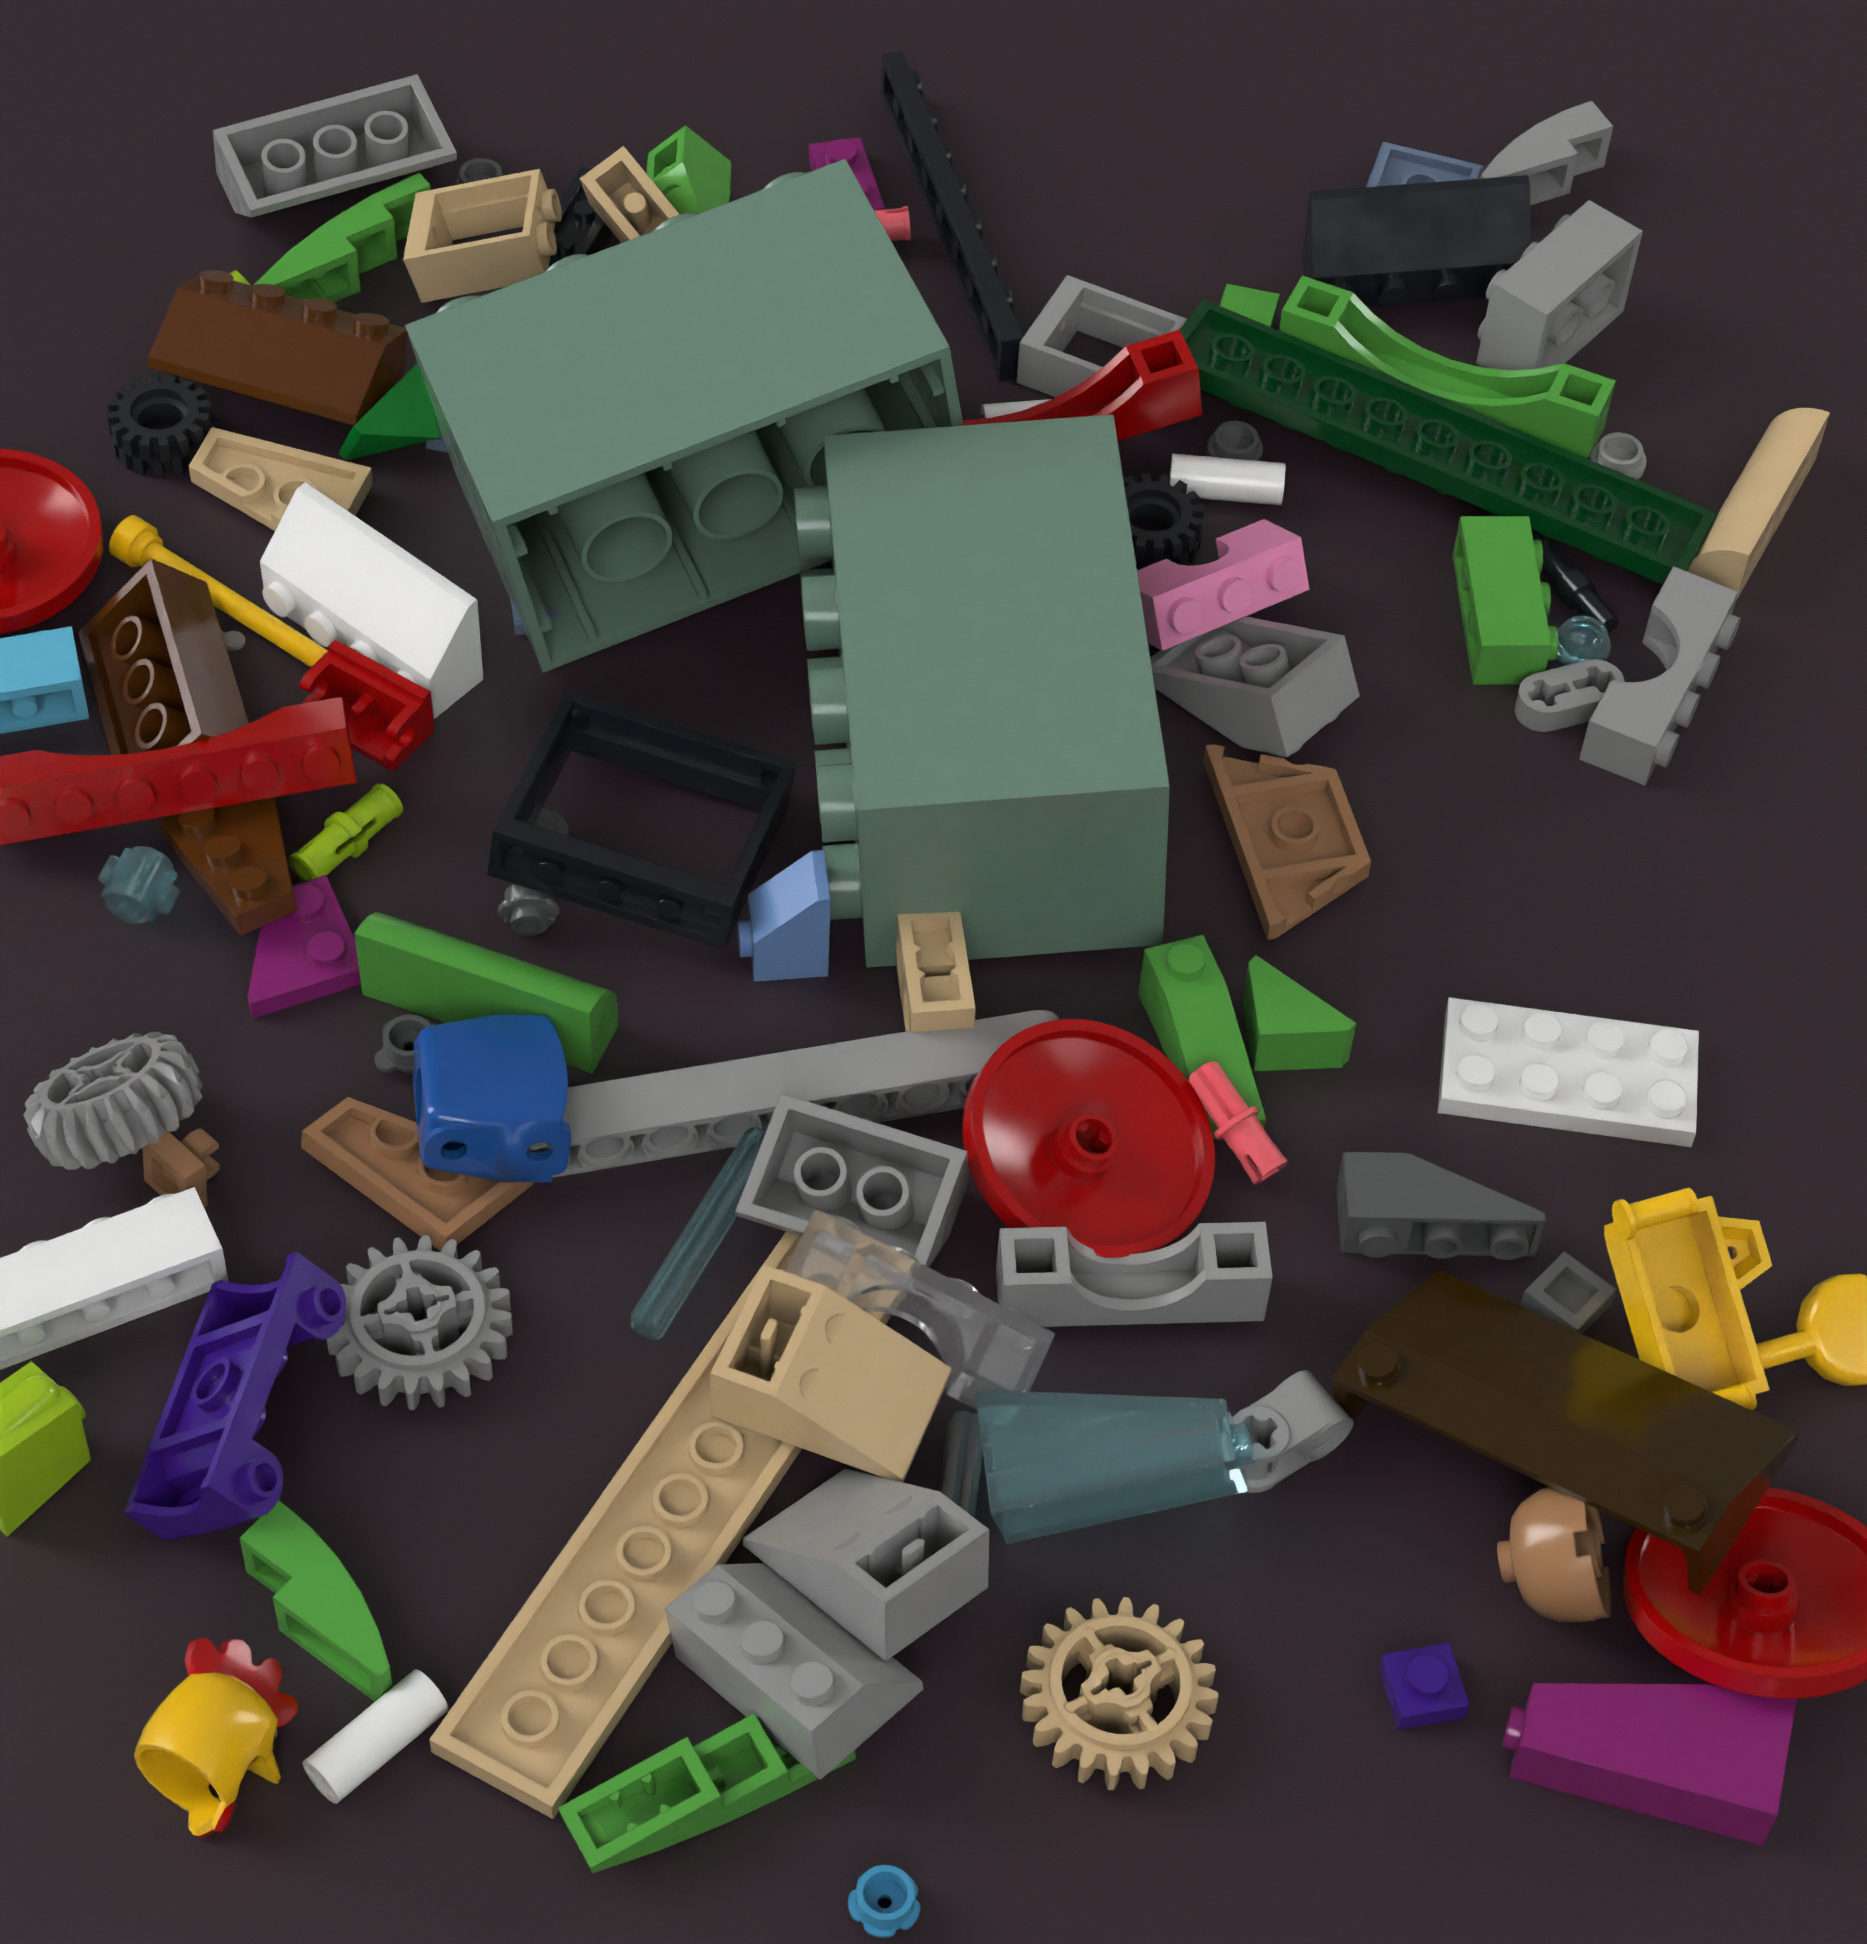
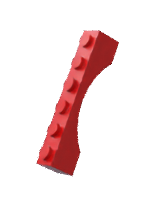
M1179 329L1125 346L1108 364L1088 379L1049 401L1023 411L993 418L963 420V425L1114 415L1117 441L1203 415L1199 370Z
M342 697L281 707L256 721L232 731L197 742L161 750L96 756L58 754L33 750L0 756V845L357 783L353 750Z

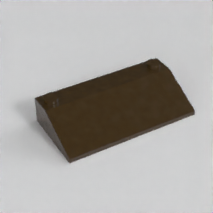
M1441 1270L1434 1273L1366 1328L1331 1378L1334 1399L1353 1419V1422L1367 1402L1370 1401L1681 1548L1687 1558L1688 1590L1700 1596L1799 1440V1431Z

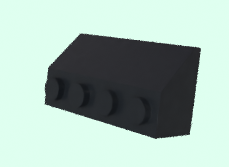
M1528 175L1310 191L1301 258L1304 276L1353 292L1366 307H1398L1410 303H1451L1463 299L1486 298V290L1496 273L1502 269L1507 271L1520 260L1526 248L1531 244Z

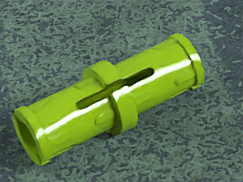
M376 783L367 794L344 813L340 811L334 812L325 820V829L300 850L289 856V864L295 875L302 882H306L325 875L327 876L349 856L353 858L359 857L367 850L368 840L394 818H398L403 813V805L391 788L385 784L379 785V783Z

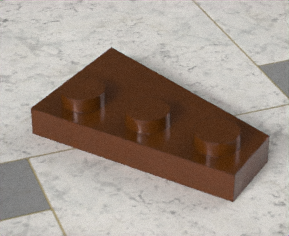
M275 797L176 814L159 821L164 841L240 936L297 911Z

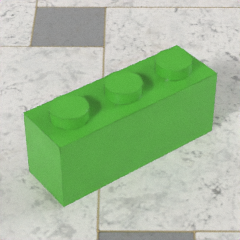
M1461 516L1452 557L1473 685H1520L1526 677L1546 671L1548 661H1555L1558 654L1557 627L1548 626L1547 621L1551 604L1550 586L1548 582H1541L1539 576L1543 565L1541 540H1533L1529 516Z

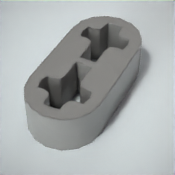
M1598 659L1586 660L1532 674L1520 683L1514 708L1516 718L1523 726L1538 732L1555 731L1589 722L1605 693L1601 691H1606L1611 681L1625 682L1623 674L1613 664Z

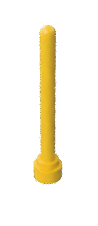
M131 515L121 521L114 530L109 542V551L111 555L128 566L143 567L152 558L207 582L213 606L309 667H312L328 651L165 548L162 538L158 536V530L140 517Z

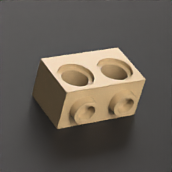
M961 912L897 914L895 962L905 1031L922 1032L974 1028L976 1007Z

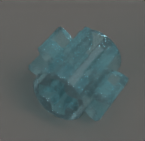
M137 846L132 850L125 848L120 858L110 855L98 877V880L106 885L101 894L105 898L106 907L119 919L133 924L145 923L147 920L153 922L158 912L168 915L181 891L173 885L178 874L174 872L172 862L160 851L146 846Z

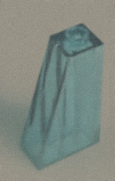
M999 1390L975 1393L990 1511L1007 1544L1249 1492L1244 1465L1255 1463L1250 1431L1246 1422L1235 1424L1225 1399Z

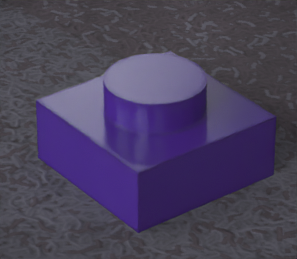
M1450 1642L1382 1654L1379 1670L1398 1730L1466 1718L1470 1704Z

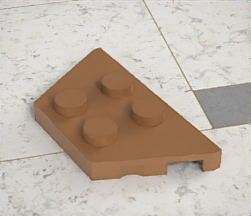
M1206 745L1203 762L1267 940L1276 939L1368 877L1371 859L1336 769L1308 763L1296 765L1284 758L1261 754L1259 763L1225 757V746Z

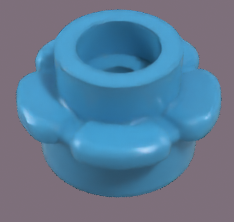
M892 1865L872 1867L858 1878L856 1890H852L849 1894L848 1909L853 1920L861 1921L864 1924L863 1928L866 1933L879 1938L892 1937L895 1935L896 1930H907L917 1921L921 1909L920 1903L916 1900L918 1887L914 1880L898 1867ZM881 1898H888L892 1904L889 1908H881L878 1905V1901Z

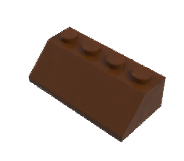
M205 270L177 288L148 355L147 362L148 368L355 425L402 379L407 330L406 328L389 324V320L379 314L359 313L356 315L338 310L337 305L329 300L319 298L302 300L285 295V291L275 285L257 284L252 286L234 281V277L227 272Z
M151 558L78 632L111 755L161 750L193 743L249 724L207 582Z

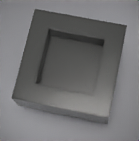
M1563 1251L1524 1291L1520 1305L1583 1334L1613 1303L1617 1289Z

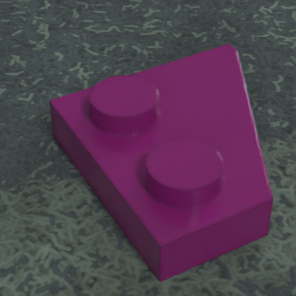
M326 875L293 885L297 911L260 927L247 996L249 1010L253 1019L361 985L356 942Z

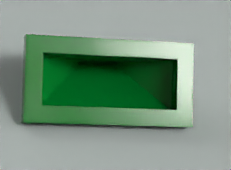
M418 363L353 426L338 452L343 459L348 461L439 438L437 418Z

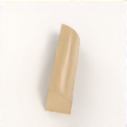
M1795 408L1785 411L1773 419L1717 514L1688 571L1689 573L1739 591L1738 599L1816 460L1830 412L1816 408Z

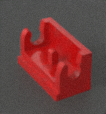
M334 640L328 646V651L306 672L299 684L300 688L309 693L314 690L312 694L305 698L302 704L342 697L352 749L393 772L434 732L431 691L337 640Z

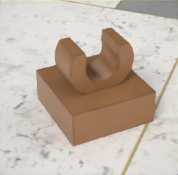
M202 1128L192 1131L181 1142L170 1132L165 1133L159 1137L158 1144H148L142 1148L144 1181L160 1195L176 1194L195 1187L203 1207H206L207 1180L213 1177L220 1169V1165L209 1155L219 1148V1143Z

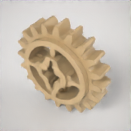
M1123 1597L1116 1615L1108 1614L1104 1603L1099 1598L1093 1599L1089 1620H1085L1078 1611L1069 1607L1065 1612L1064 1631L1057 1626L1047 1623L1043 1627L1041 1641L1043 1646H1030L1028 1649L1026 1666L1030 1670L1022 1672L1020 1693L1028 1697L1023 1701L1022 1719L1027 1722H1038L1034 1728L1033 1735L1035 1747L1046 1746L1056 1742L1052 1765L1055 1768L1067 1764L1071 1759L1080 1761L1078 1769V1782L1085 1783L1092 1776L1095 1769H1101L1105 1773L1104 1779L1108 1790L1114 1791L1121 1772H1129L1136 1787L1144 1789L1149 1767L1155 1768L1162 1777L1169 1780L1173 1778L1176 1763L1175 1756L1183 1761L1192 1763L1195 1760L1198 1748L1196 1739L1208 1740L1213 1720L1208 1715L1215 1713L1218 1701V1692L1209 1688L1213 1685L1216 1672L1215 1665L1199 1663L1204 1647L1201 1639L1191 1640L1183 1644L1180 1643L1184 1627V1621L1181 1618L1172 1621L1164 1628L1157 1625L1159 1606L1156 1604L1151 1605L1145 1611L1143 1617L1137 1618L1133 1616L1132 1603L1128 1597ZM1081 1663L1086 1670L1085 1681L1081 1684L1079 1697L1067 1702L1062 1683L1067 1674L1077 1664ZM1168 1684L1174 1695L1175 1706L1170 1714L1157 1724L1151 1715L1153 1703L1156 1701L1158 1689Z

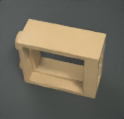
M540 169L415 194L403 261L421 303L507 287L547 271L550 256L555 255L557 252L554 228L555 222L561 221L562 213L558 194L555 189L547 188ZM523 227L522 232L452 245L453 240Z

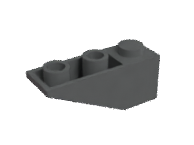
M1343 1153L1336 1185L1341 1253H1361L1374 1258L1386 1257L1391 1254L1428 1255L1438 1259L1451 1258L1456 1255L1493 1256L1501 1260H1512L1522 1256H1536L1546 1222L1545 1212L1410 1153Z

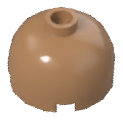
M1547 1487L1537 1491L1520 1503L1511 1517L1509 1540L1497 1543L1501 1576L1504 1583L1517 1582L1525 1603L1540 1616L1557 1622H1588L1611 1616V1582L1609 1566L1603 1567L1601 1544H1605L1598 1509L1552 1487Z

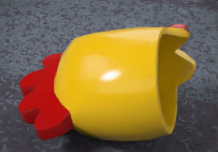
M198 1638L189 1643L184 1659L188 1677L155 1710L142 1731L134 1753L137 1767L147 1781L166 1798L189 1812L188 1829L194 1836L199 1838H205L214 1832L222 1834L229 1827L236 1805L239 1786L247 1769L274 1784L279 1783L281 1776L273 1754L277 1728L289 1723L298 1712L297 1700L292 1695L278 1691L283 1674L279 1662L273 1658L260 1660L253 1665L250 1647L243 1640L239 1639L227 1640L222 1643L219 1651L213 1642L207 1638ZM209 1784L214 1787L219 1798L212 1796L208 1788Z

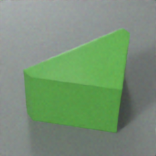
M1255 955L1248 962L1242 996L1253 1071L1341 1068L1349 1060L1356 1022Z

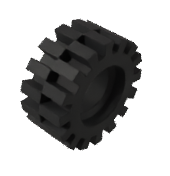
M159 373L149 374L150 382L144 384L140 377L130 380L132 390L122 385L116 390L117 399L110 398L108 403L109 412H107L113 452L116 458L120 457V462L126 469L134 465L135 474L145 476L148 469L153 470L154 478H164V470L172 469L174 477L183 475L182 465H190L211 427H214L210 399H207V392L203 387L196 389V382L186 378L180 384L179 376L168 374L167 381H160ZM161 421L178 423L165 429L145 428L152 423Z
M1141 473L1140 482L1137 483L1131 475L1123 478L1137 569L1140 570L1164 559L1187 566V561L1193 564L1200 549L1204 516L1203 504L1198 505L1199 496L1197 493L1192 491L1186 494L1187 484L1181 480L1174 486L1169 485L1170 476L1164 474L1160 475L1159 482L1151 481V473ZM1153 521L1167 526L1168 529L1147 531L1134 526L1133 523Z

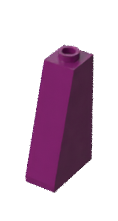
M1533 1683L1525 1708L1511 1707L1502 1748L1514 1751L1509 1778L1763 1846L1778 1816L1797 1699L1760 1697L1725 1689L1714 1684Z

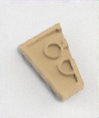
M211 427L189 465L192 483L276 531L296 489L305 482L355 516L373 485L372 468L214 427Z

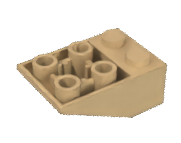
M763 1264L710 1373V1416L883 1478L904 1482L951 1375L952 1368L829 1287Z

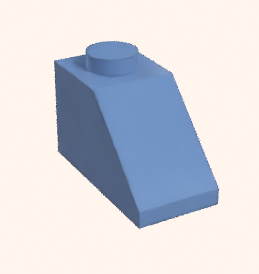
M824 850L810 851L748 894V919L737 920V940L739 957H751L754 982L828 976L831 899Z

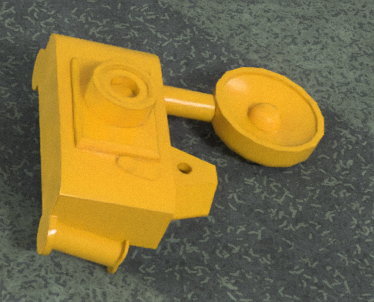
M1691 1188L1681 1189L1631 1204L1624 1199L1613 1202L1612 1217L1614 1222L1604 1225V1236L1641 1361L1750 1410H1755L1757 1407L1755 1394L1770 1390L1764 1369L1805 1358L1808 1365L1825 1380L1844 1387L1867 1385L1866 1275L1860 1273L1836 1275L1815 1285L1801 1303L1796 1322L1797 1332L1756 1344L1740 1290L1773 1266L1758 1220L1718 1217L1712 1195L1697 1199ZM1727 1247L1731 1248L1734 1255L1732 1259L1730 1258Z

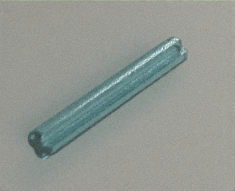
M751 1127L745 1131L632 1311L631 1328L637 1334L644 1335L648 1339L655 1341L664 1336L736 1220L737 1215L735 1211L766 1133L760 1128Z

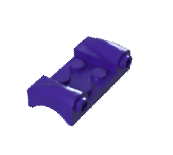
M294 1252L287 1256L282 1277L275 1282L261 1285H246L220 1280L212 1283L124 1509V1515L164 1541L236 1527L267 1514L275 1507L283 1486V1471L280 1462L273 1453L252 1439L265 1421V1404L273 1382L287 1362L288 1351L286 1347L303 1341L331 1338L339 1331L345 1318L346 1296L343 1287L337 1280L298 1252Z

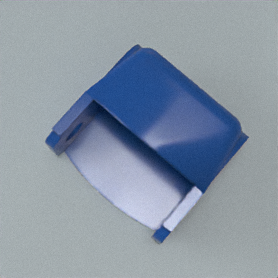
M498 1014L432 1025L420 1031L413 1045L415 1056L413 1091L419 1152L425 1166L435 1170L500 1182H552L553 1175H558L566 1170L571 1145L570 1126L563 1121L568 1091L567 1067L563 1049L557 1035V1029L547 1015ZM542 1142L551 1146L542 1153H534L528 1150L535 1143Z

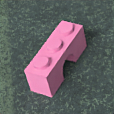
M1263 519L1216 538L1219 559L1203 565L1184 566L1164 559L1137 570L1148 643L1163 651L1310 590L1301 537Z

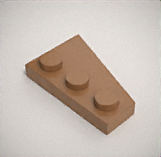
M350 1097L345 1098L302 1130L301 1148L420 1237L422 1235H429L431 1244L439 1251L442 1250L443 1246L450 1239L456 1240L458 1245L534 1184V1182H500L428 1168L420 1158L417 1122Z

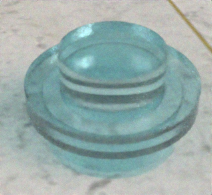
M1574 616L1566 620L1557 629V659L1564 665L1595 659L1607 661L1611 650V641L1606 627L1599 620L1590 616Z

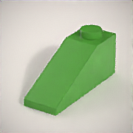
M1204 935L1144 949L1138 995L1166 1057L1182 1072L1187 1080L1202 1065L1211 1061L1217 1062L1249 1108L1252 1106L1258 1108L1260 1112L1256 1117L1264 1127L1266 1117L1229 991ZM1206 1112L1212 1130L1213 1140L1217 1139L1214 1133L1216 1132V1130H1218V1128Z

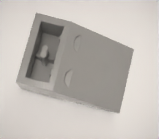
M849 1469L842 1470L743 1538L744 1547L884 1661L893 1657L988 1588L989 1529L940 1491Z

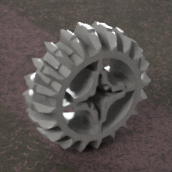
M149 1032L144 1036L141 1033H133L123 1040L113 1038L104 1046L99 1048L91 1047L88 1053L78 1058H70V1063L66 1066L51 1071L49 1080L38 1083L34 1088V1094L30 1095L24 1103L27 1110L23 1116L29 1126L27 1131L35 1147H38L40 1153L48 1159L51 1166L64 1167L65 1170H76L81 1166L85 1169H93L106 1161L114 1164L122 1156L130 1153L136 1155L139 1149L148 1144H158L159 1137L167 1132L176 1131L179 1127V1121L191 1116L195 1111L194 1106L202 1098L200 1089L203 1085L198 1077L200 1071L191 1053H187L182 1042H178L175 1035Z

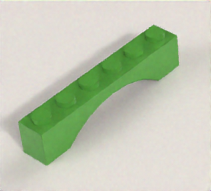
M1303 275L1282 309L1279 327L1281 332L1584 458L1590 459L1591 452L1605 428L1616 380L1565 363L1539 369L1503 370L1483 368L1451 360L1422 348L1394 331L1373 314L1353 292Z

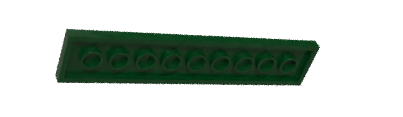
M1207 300L1201 302L1180 329L1198 366L1200 390L1224 399L1234 407L1248 409L1274 420L1284 428L1297 430L1324 441L1339 451L1350 452L1376 463L1391 473L1402 474L1426 484L1441 494L1454 496L1483 508L1493 516H1529L1531 529L1537 531L1541 536L1559 540L1589 553L1600 561L1611 562L1640 574L1652 583L1664 585L1673 566L1687 572L1689 571L1696 553L1718 514Z

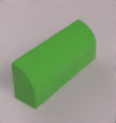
M374 912L369 915L354 933L361 990L364 996L443 1023L498 1014L547 1015L557 1029L566 1065L592 1074L618 1028L617 997L611 990L381 912Z

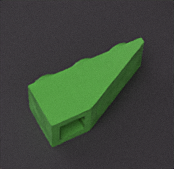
M686 125L648 153L646 174L679 214H700L729 203L732 162Z

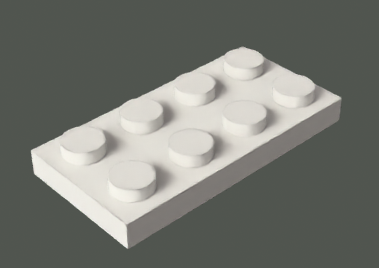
M1449 997L1444 1021L1438 1113L1692 1147L1696 1135L1699 1031Z

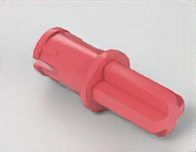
M1211 1061L1206 1063L1189 1076L1188 1082L1218 1128L1214 1133L1217 1140H1225L1241 1162L1242 1167L1254 1185L1265 1181L1277 1173L1279 1168L1287 1165V1159L1282 1155L1276 1144L1272 1142L1256 1117L1260 1112L1256 1106L1250 1108L1247 1106L1217 1062Z

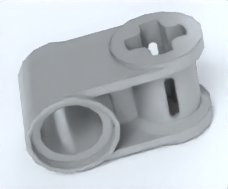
M1299 1371L1284 1380L1275 1390L1247 1408L1241 1409L1232 1417L1228 1428L1229 1445L1226 1447L1222 1459L1223 1473L1228 1482L1239 1490L1248 1493H1261L1269 1490L1309 1462L1319 1460L1336 1449L1351 1432L1354 1425L1353 1419L1310 1371Z

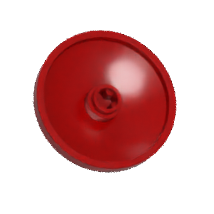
M0 449V635L43 622L74 602L95 576L104 549V536L99 509L87 486L70 470L50 459L11 449Z
M1062 1019L1039 1023L1022 1030L1004 1042L984 1064L968 1092L963 1114L964 1150L968 1154V1166L983 1198L1008 1228L1067 1227L1077 1241L1092 1248L1097 1256L1121 1258L1127 1257L1129 1254L1145 1253L1170 1246L1194 1222L1206 1203L1211 1190L1215 1168V1147L1207 1114L1195 1090L1182 1072L1159 1050L1130 1032L1102 1022L1084 1019Z
M1769 1487L1701 1596L1688 1590L1687 1558L1681 1548L1638 1528L1632 1534L1627 1547L1622 1578L1625 1605L1632 1621L1644 1638L1661 1655L1676 1666L1722 1688L1770 1698L1799 1699L1819 1697L1850 1689L1867 1680V1526L1851 1515L1810 1496Z

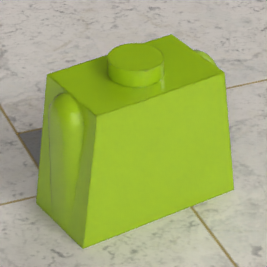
M32 1361L0 1383V1531L7 1537L91 1461L82 1423L86 1418L85 1410L68 1389L56 1384L53 1379L46 1375Z

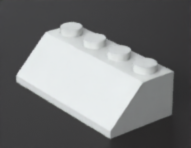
M305 482L299 486L260 560L264 587L262 594L265 602L278 616H287L306 629L313 640L319 645L327 647L334 640H337L431 691L433 719H435L483 680L477 599Z

